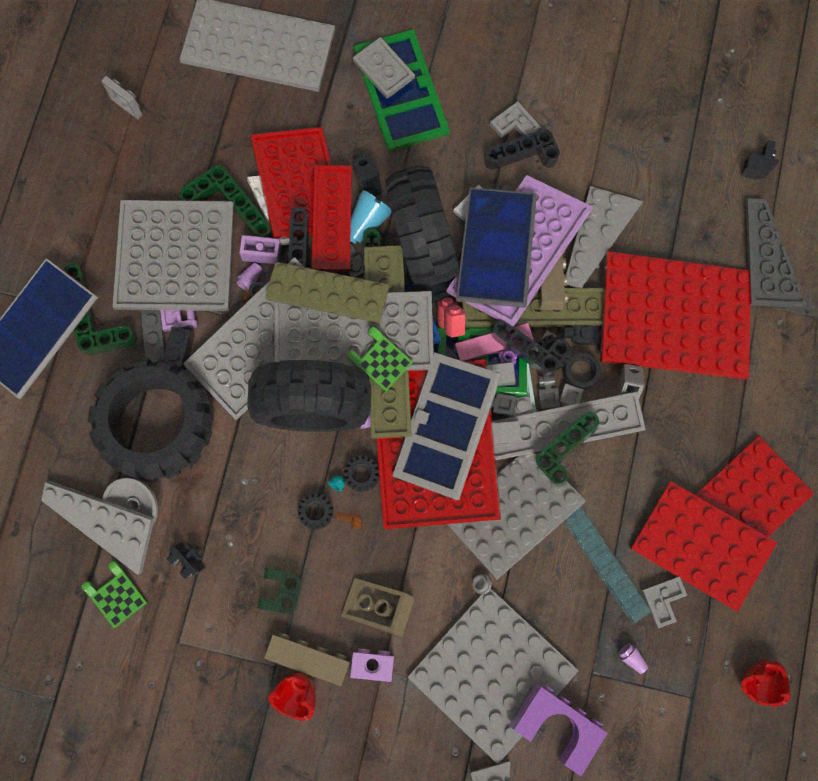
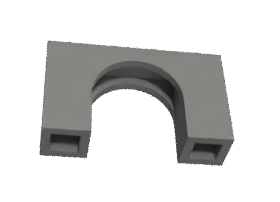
M513 363L487 365V370L502 374L498 386L515 385ZM520 421L492 422L494 445L520 443L522 441Z

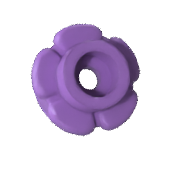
M504 348L498 355L499 362L501 364H515L517 355Z

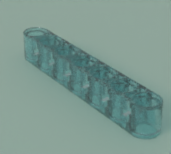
M579 507L563 522L626 616L635 624L649 615L651 611L583 509Z

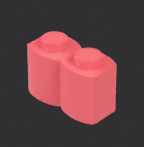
M443 298L438 301V325L445 329V333L450 337L465 335V311L452 298Z

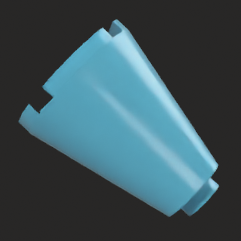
M364 190L360 193L351 216V242L354 244L356 242L361 243L364 232L367 229H376L392 213L386 204L375 199V196Z

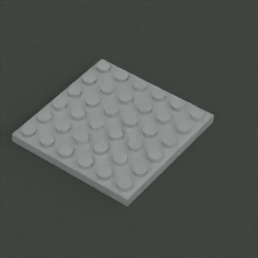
M121 200L113 294L114 310L229 311L234 203L224 201Z
M490 589L487 594L480 595L408 675V678L486 754L499 764L522 737L509 724L535 683L541 687L543 684L554 690L552 695L557 697L579 670Z

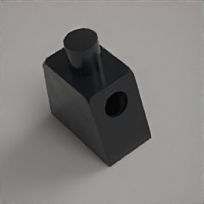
M361 152L355 153L352 157V165L361 192L364 190L373 196L382 194L380 175L370 155L363 156Z

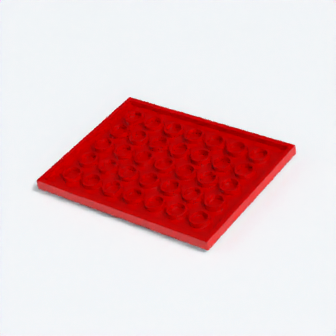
M616 252L606 253L600 362L621 365L629 364L645 368L742 380L749 378V270Z
M485 359L466 362L487 369ZM439 365L430 393L481 409L489 386L488 378L449 365ZM428 370L409 371L411 420ZM427 400L424 412L430 415L426 425L419 424L416 434L466 452L478 417ZM491 407L459 500H454L453 498L393 477L406 437L377 439L384 529L501 520ZM413 442L403 472L454 489L463 459Z

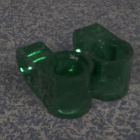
M265 568L263 578L280 581L281 586L277 601L259 598L257 608L284 614L293 613L298 607L302 587L301 578L294 573ZM290 578L296 579L297 585L294 589H288L286 586V582ZM285 598L292 600V607L288 610L282 606Z

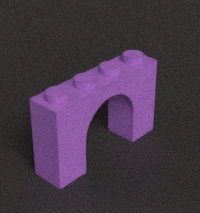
M535 683L509 726L531 742L542 723L548 717L555 714L567 715L572 723L573 732L568 745L558 760L582 776L608 733L602 730L603 724L594 718L591 721L585 718L587 713L576 707L574 710L569 707L570 701L561 695L559 698L552 695L554 690L543 684L541 687Z

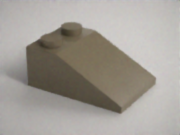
M354 578L341 617L403 637L415 598L401 591Z

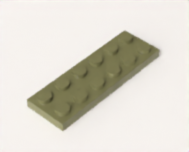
M276 262L265 298L266 300L381 323L390 286L389 284Z

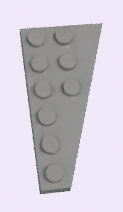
M590 186L585 203L592 206V210L577 231L566 271L567 285L576 288L584 286L640 208L643 201Z
M52 481L45 482L42 502L137 575L142 573L155 518Z

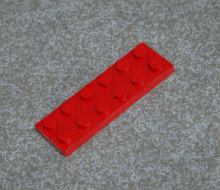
M315 165L312 269L350 272L352 166Z

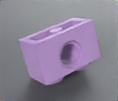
M358 648V652H353L350 678L391 682L394 656H390L389 651L378 650V654H370V649ZM369 659H376L379 666L376 670L372 671L367 668V661Z

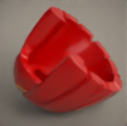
M764 659L756 662L746 671L742 678L741 689L743 693H746L749 699L756 701L760 705L767 706L769 704L770 707H778L779 705H785L790 700V681L784 666L777 660Z
M298 672L282 679L270 692L268 700L271 707L280 714L286 715V717L290 716L294 720L306 721L314 715L316 691L311 678L302 672Z

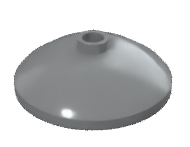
M126 477L114 481L107 487L103 494V500L155 518L154 523L156 522L158 503L153 491L147 484L139 479Z

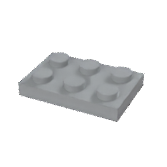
M381 37L353 57V62L386 99L415 78V74Z

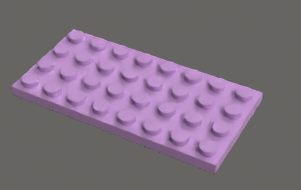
M526 175L516 191L537 194L527 297L528 306L591 212L592 206ZM508 201L493 224L526 227L528 203ZM486 232L479 242L478 254L472 253L469 259L523 264L525 235ZM468 268L465 293L520 298L522 273ZM459 273L447 288V293L454 297H457ZM466 302L497 320H504L512 326L516 324L526 307Z

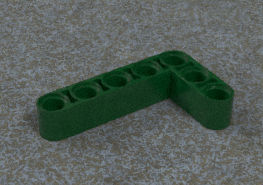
M216 165L180 190L179 196L182 201H206L217 192H220L227 202L234 203V211L255 237L272 238L269 223L223 166ZM218 175H223L220 179L216 178ZM208 185L206 189H201L202 186ZM230 188L234 189L232 192H226ZM190 195L193 196V197H192L191 199H189V200L186 199L187 196H190ZM245 202L243 206H237L238 203ZM250 216H256L254 220H248ZM260 230H267L265 234H259Z
M75 263L66 265L63 271L70 276L74 272H78L73 278L88 289L84 271ZM65 282L71 317L73 319L87 298L80 293L75 295L76 290ZM92 306L74 329L77 347L88 356L131 347L136 342V335L128 326H118L96 331ZM84 324H88L87 329L81 330ZM130 333L127 339L122 340L124 334ZM111 337L109 343L103 344L106 338ZM91 342V346L84 349L85 344Z

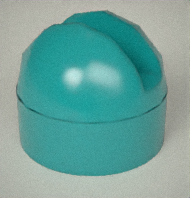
M334 475L328 482L334 490L341 492L346 483L341 475Z

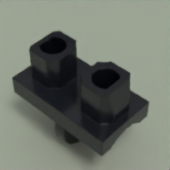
M180 542L169 549L171 553L167 560L171 565L175 566L181 562L185 566L180 571L184 579H188L205 569L200 562L202 557L198 554L201 550L199 545L193 548L189 543L185 546Z

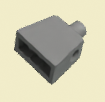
M629 364L623 366L617 381L616 396L626 394L627 388H629L630 393L637 392L638 398H640L644 388V370L642 367Z

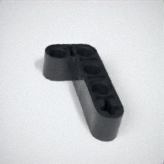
M542 129L489 148L486 152L484 163L488 169L495 170L538 155L543 166L552 168L558 161L560 150L551 131ZM506 151H512L514 154H508Z
M504 320L496 322L492 329L491 335L495 341L512 351L520 359L545 376L552 375L570 351L569 343L562 339L554 342L547 351ZM501 328L504 329V332L498 333ZM519 339L522 345L515 346L512 340ZM555 347H562L564 354L557 353ZM534 350L537 353V357H530L528 351ZM544 362H551L553 369H547Z

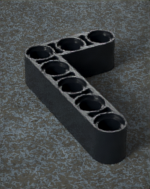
M297 207L292 210L290 215L288 263L294 258L295 252L301 251L303 252V257L298 261L307 268L309 216L305 209ZM298 214L305 215L304 220L301 222L296 221L295 217ZM296 233H303L304 238L297 241L294 239ZM268 282L252 283L249 286L250 296H254V290L257 287L263 288Z

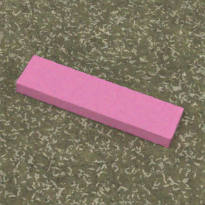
M528 323L515 327L534 341ZM491 334L455 344L458 358L463 362L503 351L505 348L495 341ZM519 339L512 340L515 346L522 345Z

